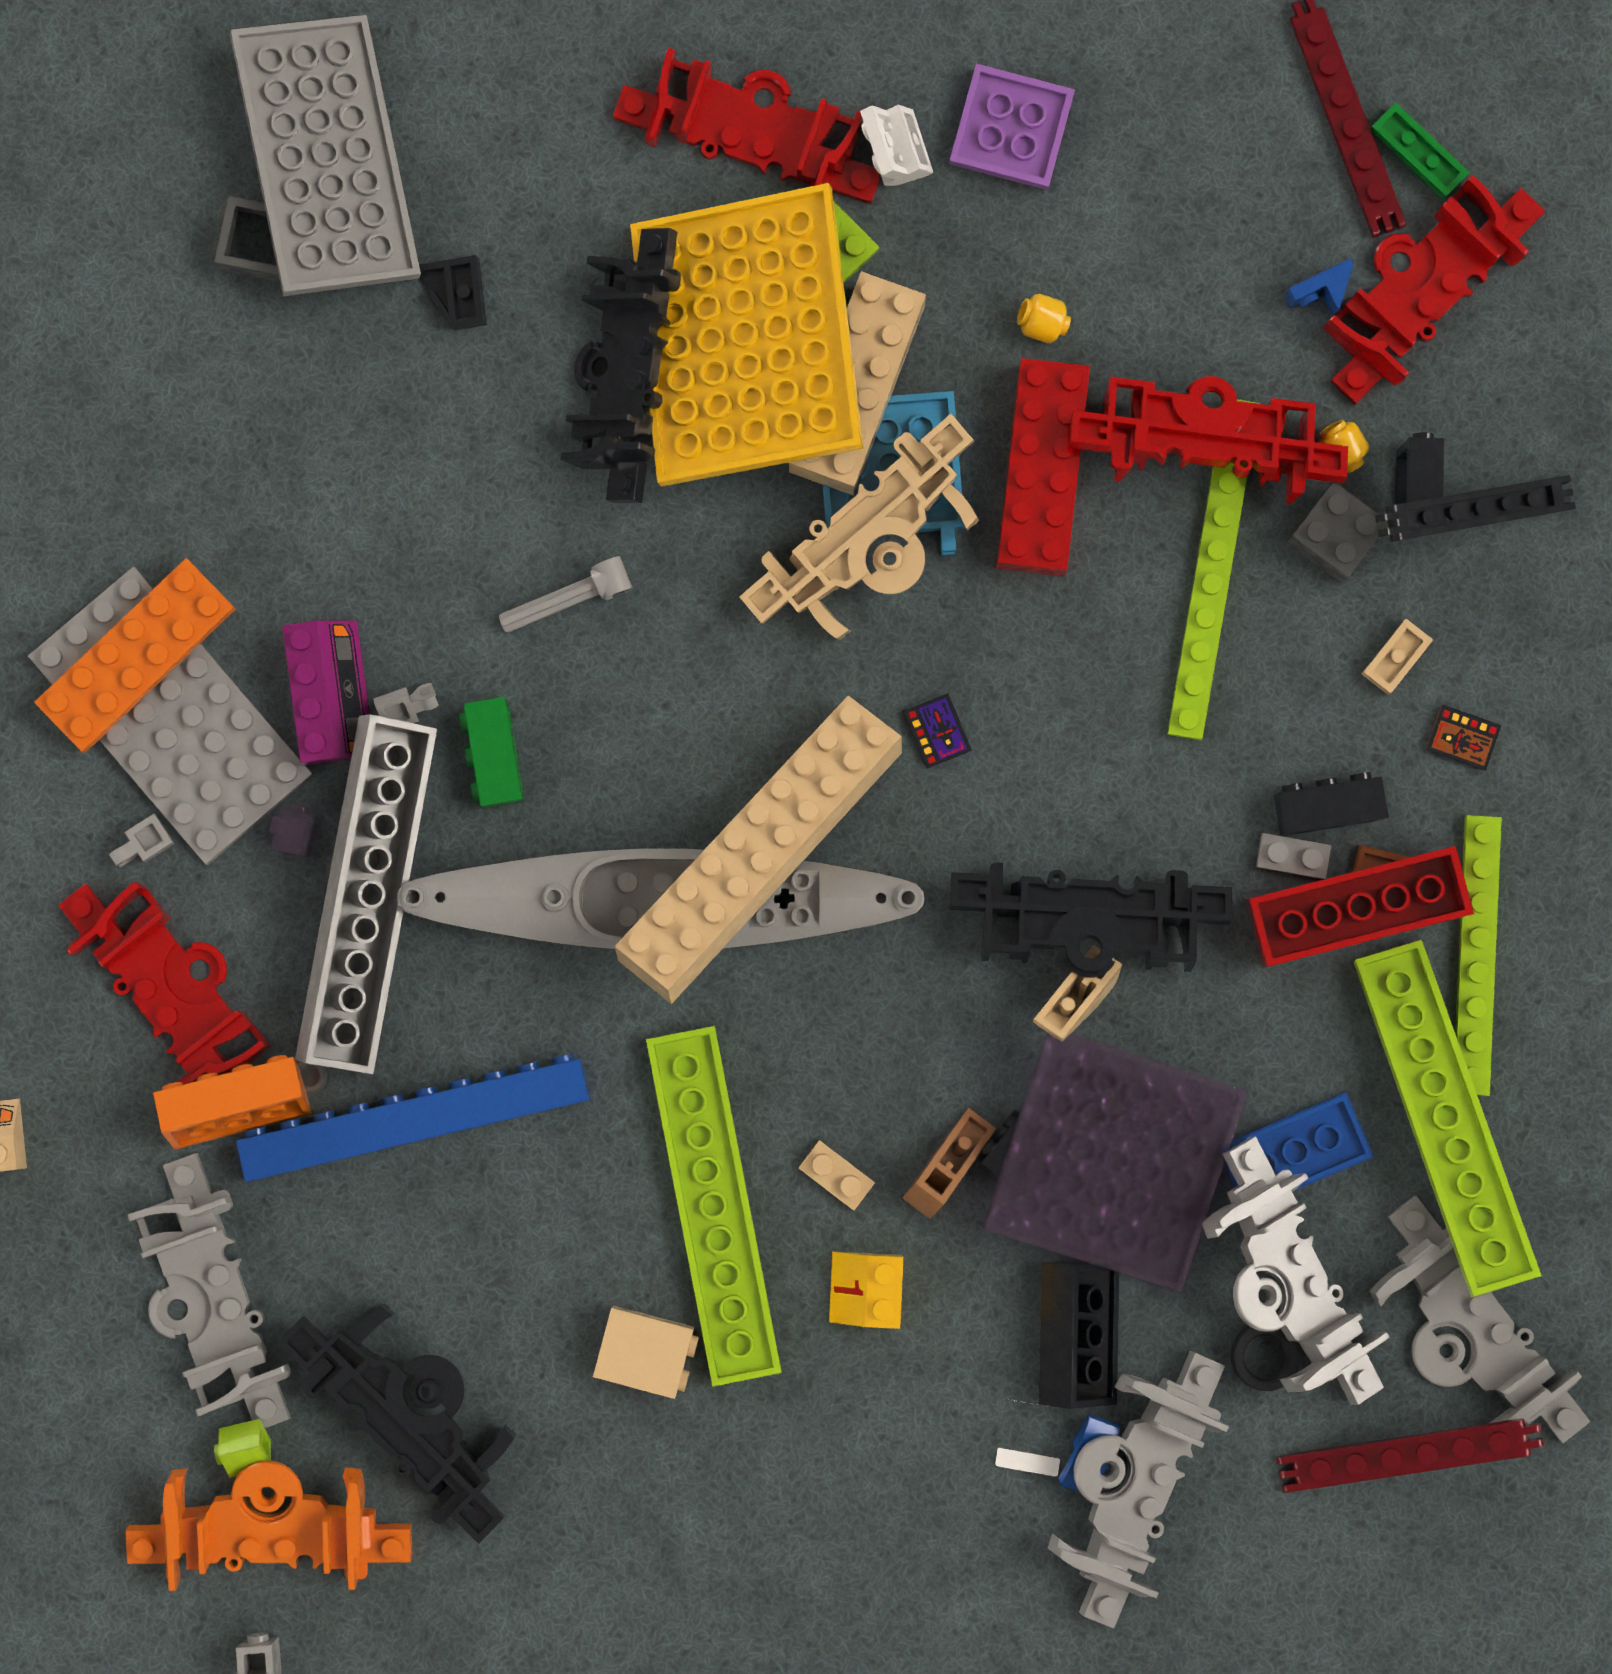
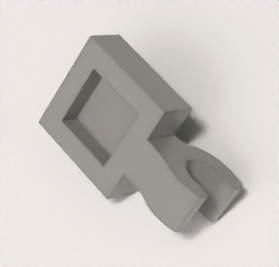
M432 683L419 686L411 695H409L405 687L373 698L379 716L409 723L419 721L418 712L432 710L439 706Z
M152 814L125 831L124 833L130 841L109 855L115 865L121 868L138 855L146 863L175 843L157 815Z

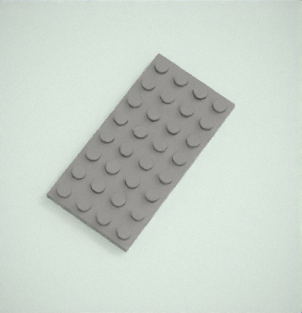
M367 15L230 30V38L283 296L419 279L421 272Z
M133 566L30 653L28 657L53 685L154 588L137 568ZM201 643L100 739L107 750L206 865H209L313 776L312 772L300 763V758Z

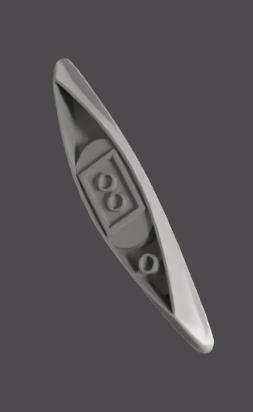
M605 850L484 865L439 873L406 882L398 890L397 901L398 905L405 912L440 923L552 943L615 949V945L704 850ZM803 860L724 948L795 940L900 919L919 911L924 904V893L917 884L900 878ZM783 890L789 891V896H794L795 899L794 902L788 903V909H781L780 903H774V898L780 896Z

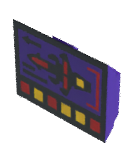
M948 693L903 711L927 769L972 751Z

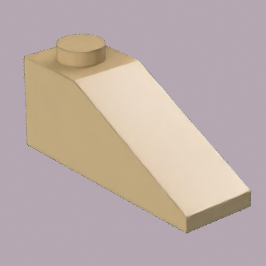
M1093 945L1084 957L1095 958L1099 955L1100 949ZM1113 958L1112 960L1115 961L1113 967L1104 975L1094 978L1081 977L1071 972L1034 1018L1033 1023L1063 1042L1099 1006L1114 987L1122 964Z

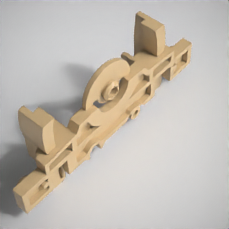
M952 414L925 435L919 443L912 434L908 432L903 433L894 441V448L901 457L885 471L874 472L880 481L879 487L876 490L867 491L862 484H859L858 494L831 517L829 528L822 520H815L810 524V532L816 539L804 540L792 551V555L789 558L798 571L791 576L774 554L768 551L762 557V563L768 569V572L739 596L740 599L762 624L789 602L798 613L809 609L818 623L836 639L841 640L851 630L836 620L820 601L821 599L840 587L848 590L861 580L871 589L883 594H898L910 589L920 579L925 567V551L921 541L915 534L927 522L926 511L928 512L942 495L958 512L967 530L973 525L975 526L979 521L968 501L951 485L958 475L948 465L975 442ZM818 525L822 526V531L820 533H817L815 531ZM885 535H897L908 542L904 548L896 542H885L879 545L873 554V564L877 571L871 575L867 568L866 555L870 545L876 539ZM888 552L896 555V562L893 565H886L883 561L884 555Z

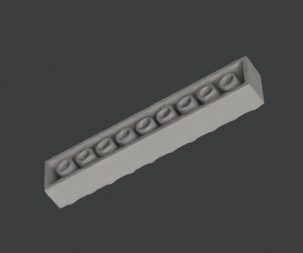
M371 714L359 716L296 1050V1061L369 1074L374 1073L404 911L398 905L397 894L398 890L406 882H409L437 728Z

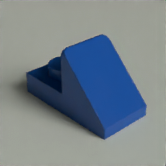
M1351 258L1290 287L1284 296L1290 308L1300 304L1301 308H1306L1320 299L1318 294L1321 293L1332 316L1336 315L1340 309L1354 265Z

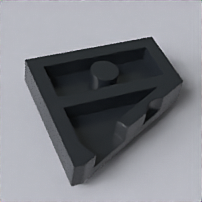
M472 255L419 264L421 272L419 279L427 289V293L434 304L442 312V316L450 328L455 331L487 325L479 257Z

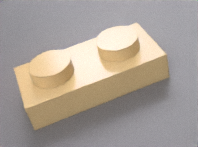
M1405 619L1361 674L1387 695H1390L1433 639L1409 620Z
M820 1140L798 1167L852 1210L857 1208L875 1184L873 1180Z

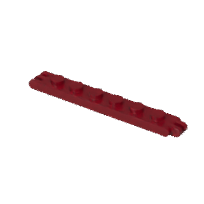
M1304 0L1308 11L1304 13L1299 1L1291 3L1295 16L1290 18L1291 26L1372 238L1380 236L1377 224L1379 221H1381L1385 234L1393 231L1391 217H1394V222L1398 229L1405 227L1406 222L1324 8H1317L1314 0Z
M1520 1418L1277 1456L1276 1460L1278 1465L1292 1463L1291 1469L1279 1471L1280 1479L1292 1477L1295 1479V1482L1281 1485L1283 1493L1526 1457L1532 1455L1531 1448L1544 1446L1543 1438L1528 1439V1434L1542 1431L1540 1423L1526 1425L1525 1419Z

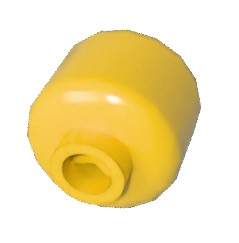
M1035 294L1030 299L1026 298L1021 304L1017 316V324L1021 325L1023 335L1044 343H1053L1059 335L1065 336L1071 322V317L1067 316L1065 303L1043 294Z
M1341 419L1330 424L1320 432L1321 438L1319 443L1348 446L1347 473L1355 471L1365 463L1363 457L1369 451V444L1354 422L1345 423Z

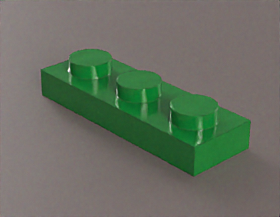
M1396 102L1370 129L1385 146L1442 200L1470 173Z

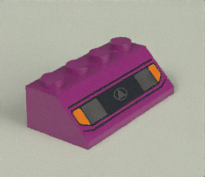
M310 621L282 625L300 763L309 767L351 761L359 716L370 714L357 621Z

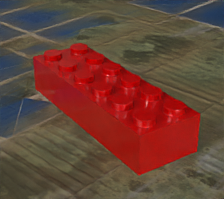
M1021 358L1018 368L996 569L1062 577L1067 572L1081 449L1069 448L1070 424L1073 410L1085 412L1090 366Z
M1456 846L1246 900L1263 967L1474 914Z

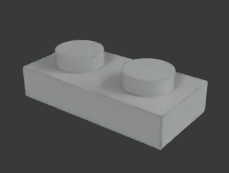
M1262 833L1256 868L1324 880L1327 875L1331 845Z

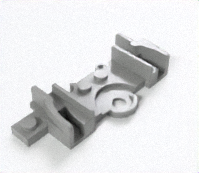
M198 1153L165 1164L163 1168L174 1199L127 1215L129 1222L135 1220L138 1222L143 1237L138 1239L143 1251L141 1253L142 1258L156 1254L163 1275L169 1284V1287L162 1291L157 1289L152 1295L148 1306L150 1322L158 1333L168 1338L175 1339L176 1335L186 1333L189 1342L188 1347L195 1367L182 1374L184 1378H187L190 1389H196L201 1403V1407L195 1410L197 1417L245 1399L251 1419H260L264 1428L289 1420L291 1417L278 1381L290 1376L289 1364L255 1375L253 1369L254 1366L266 1362V1353L268 1351L262 1334L253 1330V1328L263 1324L265 1317L263 1312L257 1309L247 1313L250 1300L238 1269L242 1259L238 1258L230 1261L224 1255L225 1247L228 1244L235 1243V1239L226 1235L219 1215L232 1209L233 1202L230 1193L227 1190H220L211 1194V1189ZM160 1213H176L182 1231H167L150 1235L144 1217ZM175 1299L183 1300L188 1307L187 1315L181 1320H174L168 1314V1305ZM252 1315L258 1317L257 1323L252 1321ZM230 1368L236 1387L222 1398L209 1403L203 1385L218 1378Z

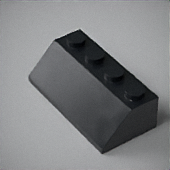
M1042 1262L1039 1405L1068 1409L1117 1405V1388H1115L1118 1372L1120 1263Z

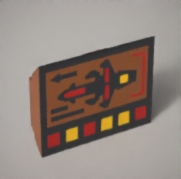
M1442 704L1427 745V750L1486 771L1501 725Z

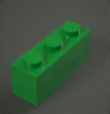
M505 697L465 703V713L459 714L462 733L469 734L471 747L465 748L468 768L474 767L476 781L471 782L474 802L480 801V806L483 809L525 802L508 700Z

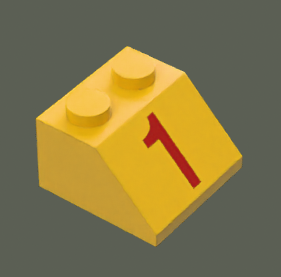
M832 1251L829 1322L860 1327L900 1329L903 1255Z

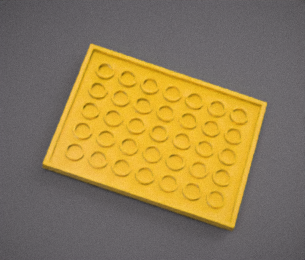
M829 183L630 224L635 262L638 259L641 229L672 228L677 231L673 269L681 273L680 286L677 291L668 292L669 301L666 317L671 324L662 325L657 332V337L668 341V344L662 349L658 384L653 389L662 395L663 401L658 409L649 408L650 414L653 416L652 437L655 449L657 483L661 487L864 448L833 192Z

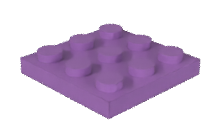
M976 64L949 165L1048 190L1075 89Z

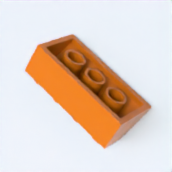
M286 1055L271 1057L267 1060L266 1064L254 1067L252 1064L239 1065L234 1067L231 1073L219 1076L217 1073L204 1074L199 1076L196 1082L184 1085L182 1082L169 1083L164 1085L161 1091L153 1092L161 1133L175 1150L312 1114L299 1066L294 1057L288 1058Z

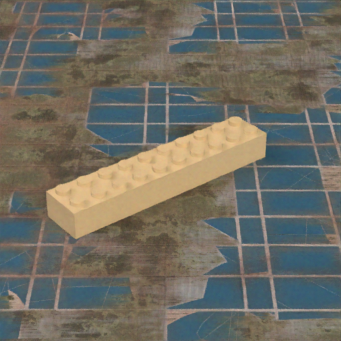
M847 696L615 945L618 961L672 1004L902 754V736L850 696Z

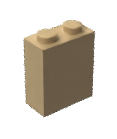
M613 1305L593 1377L675 1399L677 1391L685 1392L690 1371L683 1370L686 1357L694 1358L699 1337L693 1335V1326Z

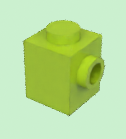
M256 1419L219 1428L218 1444L214 1445L216 1462L218 1465H223L228 1476L232 1478L236 1477L242 1469L254 1462L271 1460V1439L261 1420Z

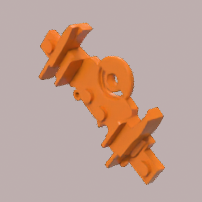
M264 1460L254 1462L240 1471L233 1483L231 1495L216 1496L211 1505L185 1508V1480L188 1468L172 1470L164 1487L163 1511L160 1515L161 1525H128L126 1529L127 1564H166V1578L169 1591H176L180 1583V1558L182 1553H186V1570H199L200 1575H205L209 1564L217 1563L221 1558H226L225 1567L235 1572L241 1569L244 1559H247L250 1563H288L293 1569H296L298 1557L308 1555L313 1560L314 1569L323 1563L324 1574H330L331 1569H344L348 1590H355L358 1580L366 1578L368 1563H409L412 1560V1523L376 1524V1509L364 1508L365 1484L362 1470L345 1467L342 1475L347 1491L346 1506L328 1505L321 1495L303 1494L302 1484L293 1470L282 1463ZM270 1487L274 1490L275 1495L273 1497H266L262 1494V1489ZM285 1496H292L291 1503L283 1511L275 1514L261 1513L276 1511L282 1506ZM245 1497H249L250 1502H251V1504L253 1505V1507L256 1508L257 1510L261 1511V1512H258V1511H256L255 1509H253V1508L249 1505V1503L247 1502V1500H246Z

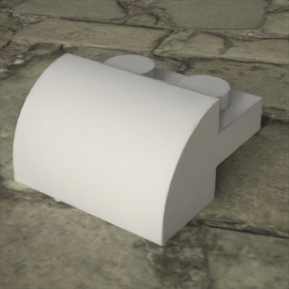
M896 105L888 110L870 106L860 111L863 119V134L871 143L874 152L872 156L873 165L877 172L881 174L885 186L900 185L934 173L913 109Z

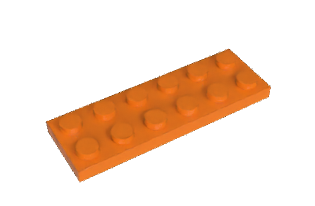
M185 558L34 703L81 752L86 753L224 622L236 608Z

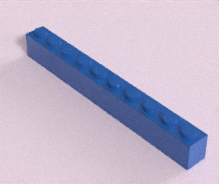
M573 1054L552 1058L553 1065L543 1068L539 1067L538 1062L518 1066L519 1073L505 1076V1071L501 1070L484 1074L485 1081L471 1084L470 1078L451 1082V1090L437 1093L436 1086L415 1091L417 1098L403 1101L401 1094L381 1099L383 1106L369 1109L368 1102L347 1107L348 1114L335 1117L334 1111L313 1115L314 1122L304 1125L300 1124L299 1119L279 1123L280 1130L266 1133L265 1127L245 1131L246 1138L236 1141L245 1182L591 1100L582 1059L574 1060Z

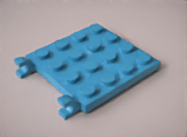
M954 391L894 395L890 397L854 496L823 484L825 523L828 528L830 527L831 517L858 494L859 484H862L867 491H874L879 487L880 481L874 472L885 471L901 457L894 448V441L898 437L908 432L919 443L925 435L950 414L956 419ZM958 455L948 465L958 475L951 485L962 494ZM942 495L931 506V509L928 512L926 511L927 522L918 532L940 531L941 555H955V530L964 529L965 525L955 508Z

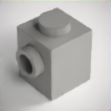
M267 1632L247 1635V1640H243L236 1647L237 1674H281L279 1637L269 1638Z

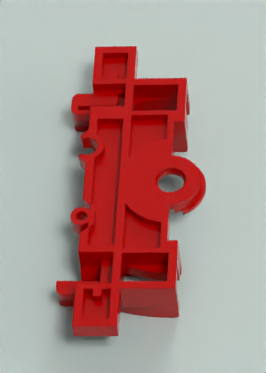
M668 48L664 59L656 95L626 85L623 86L613 114V120L647 130L645 143L648 146L656 147L667 117L673 119L669 131L676 136L677 141L692 146L703 143L701 152L705 159H715L718 155V148H720L726 157L758 167L762 175H766V170L770 165H779L783 170L780 176L782 182L792 178L810 184L809 187L829 183L834 193L870 205L872 204L881 174L877 172L875 167L851 160L863 123L859 110H857L853 119L839 114V107L828 104L827 100L821 98L816 113L797 106L796 108L787 106L788 96H791L790 87L780 74L771 70H757L748 74L743 79L745 83L742 90L735 89L730 84L711 78V61L706 60L703 63L693 59L692 65L677 61L676 52L671 48ZM674 68L689 72L687 101L668 95L669 82ZM761 89H767L774 95V102L767 108H761L754 102L756 92ZM835 121L850 125L848 133L835 150L821 146L831 132ZM709 147L714 149L710 153L706 151V149Z
M1471 175L1461 189L1439 208L1434 215L1439 223L1418 244H1415L1416 241L1410 239L1411 235L1399 233L1385 238L1378 245L1374 254L1375 271H1378L1383 280L1369 294L1360 288L1343 308L1328 320L1323 328L1353 357L1330 382L1354 405L1382 377L1393 386L1399 385L1409 375V372L1386 349L1390 347L1402 358L1416 344V334L1423 342L1431 341L1436 335V327L1428 322H1438L1461 297H1471L1473 291L1467 287L1468 278H1477L1483 284L1487 280V271L1500 258L1510 266H1516L1529 253V250L1518 239L1545 213V210L1522 188L1500 207L1489 190L1474 175ZM1464 195L1489 219L1478 231L1471 217L1458 203ZM1395 253H1404L1409 257L1410 266L1407 270L1399 272L1392 268L1390 259ZM1349 312L1357 320L1367 325L1376 335L1371 340L1361 336L1344 324L1341 319ZM1424 330H1428L1430 335H1425Z
M1207 376L1195 380L1186 389L1188 394L1155 390V382L1110 377L1103 396L1102 414L1073 410L1071 416L1069 448L1111 453V466L1115 469L1114 481L1121 482V479L1130 472L1133 463H1138V469L1141 470L1144 469L1148 458L1156 459L1160 465H1164L1167 454L1170 453L1176 454L1180 458L1181 468L1189 463L1225 468L1232 463L1234 464L1232 467L1233 474L1239 478L1248 476L1253 467L1259 472V485H1265L1267 480L1280 482L1281 474H1287L1286 504H1292L1305 491V479L1344 484L1347 478L1348 446L1314 442L1315 403L1271 398L1268 405L1237 401V395L1233 387L1224 379L1215 376ZM1117 387L1133 389L1131 392L1132 418L1115 416ZM1207 392H1214L1220 396L1222 404L1218 408H1209L1202 402V396ZM1288 410L1304 412L1300 419L1297 440L1281 438Z
M85 883L58 905L81 934L70 943L69 948L66 950L70 956H77L98 938L104 939L105 942L92 953L98 959L101 967H106L112 974H120L123 977L114 982L113 989L115 993L125 996L133 990L132 1000L153 1025V1037L159 1038L166 1032L172 1035L173 1045L166 1050V1053L175 1054L177 1056L175 1059L176 1063L180 1064L187 1072L178 1082H182L184 1085L196 1082L197 1078L204 1074L217 1073L219 1076L231 1073L234 1067L250 1064L271 1047L247 1014L239 1010L233 1012L216 991V988L225 982L227 976V963L223 954L213 945L203 942L191 943L192 947L185 951L164 925L171 918L144 884L132 883L106 908L91 887ZM142 894L151 906L137 917L126 933L117 922L116 917L123 908ZM197 960H204L210 966L209 976L201 981L195 980L190 973L191 965ZM122 983L126 984V989L124 991L120 989V985ZM250 1030L258 1040V1043L243 1054L227 1061L217 1046L227 1043Z

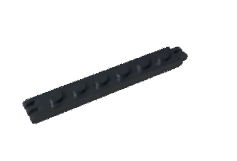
M1566 475L1386 506V514L1375 516L1376 523L1387 521L1388 528L1378 530V536L1390 535V541L1394 542L1576 509L1575 502H1564V497L1574 495L1573 489L1562 490V485L1571 482V477Z

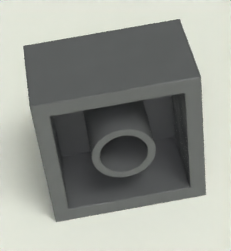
M1332 482L1286 543L1342 584L1349 578L1379 538L1378 530L1386 528L1388 524L1387 521L1376 523L1375 516L1379 515L1340 485Z

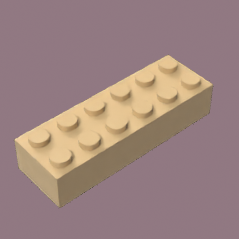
M860 272L847 307V316L864 448L789 462V473L854 496L923 313L926 294L865 272Z

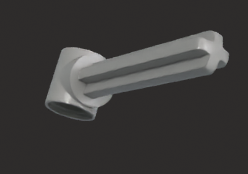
M620 556L594 565L591 568L592 570H590L592 575L590 577L501 613L499 620L504 631L510 633L598 595L604 600H609L616 593L631 591L633 587Z

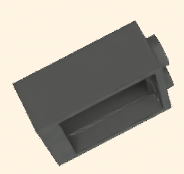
M228 196L227 205L222 206L219 213L218 223L222 227L220 237L215 239L212 245L211 258L214 259V263L220 271L280 282L276 265L229 256L239 212L267 217L263 202Z

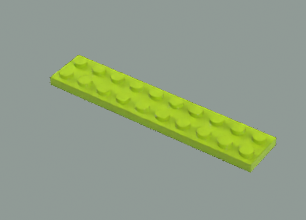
M1422 940L1356 959L1353 962L1471 1298L1542 1276Z
M711 1026L646 1039L712 1387L782 1373L716 1028Z

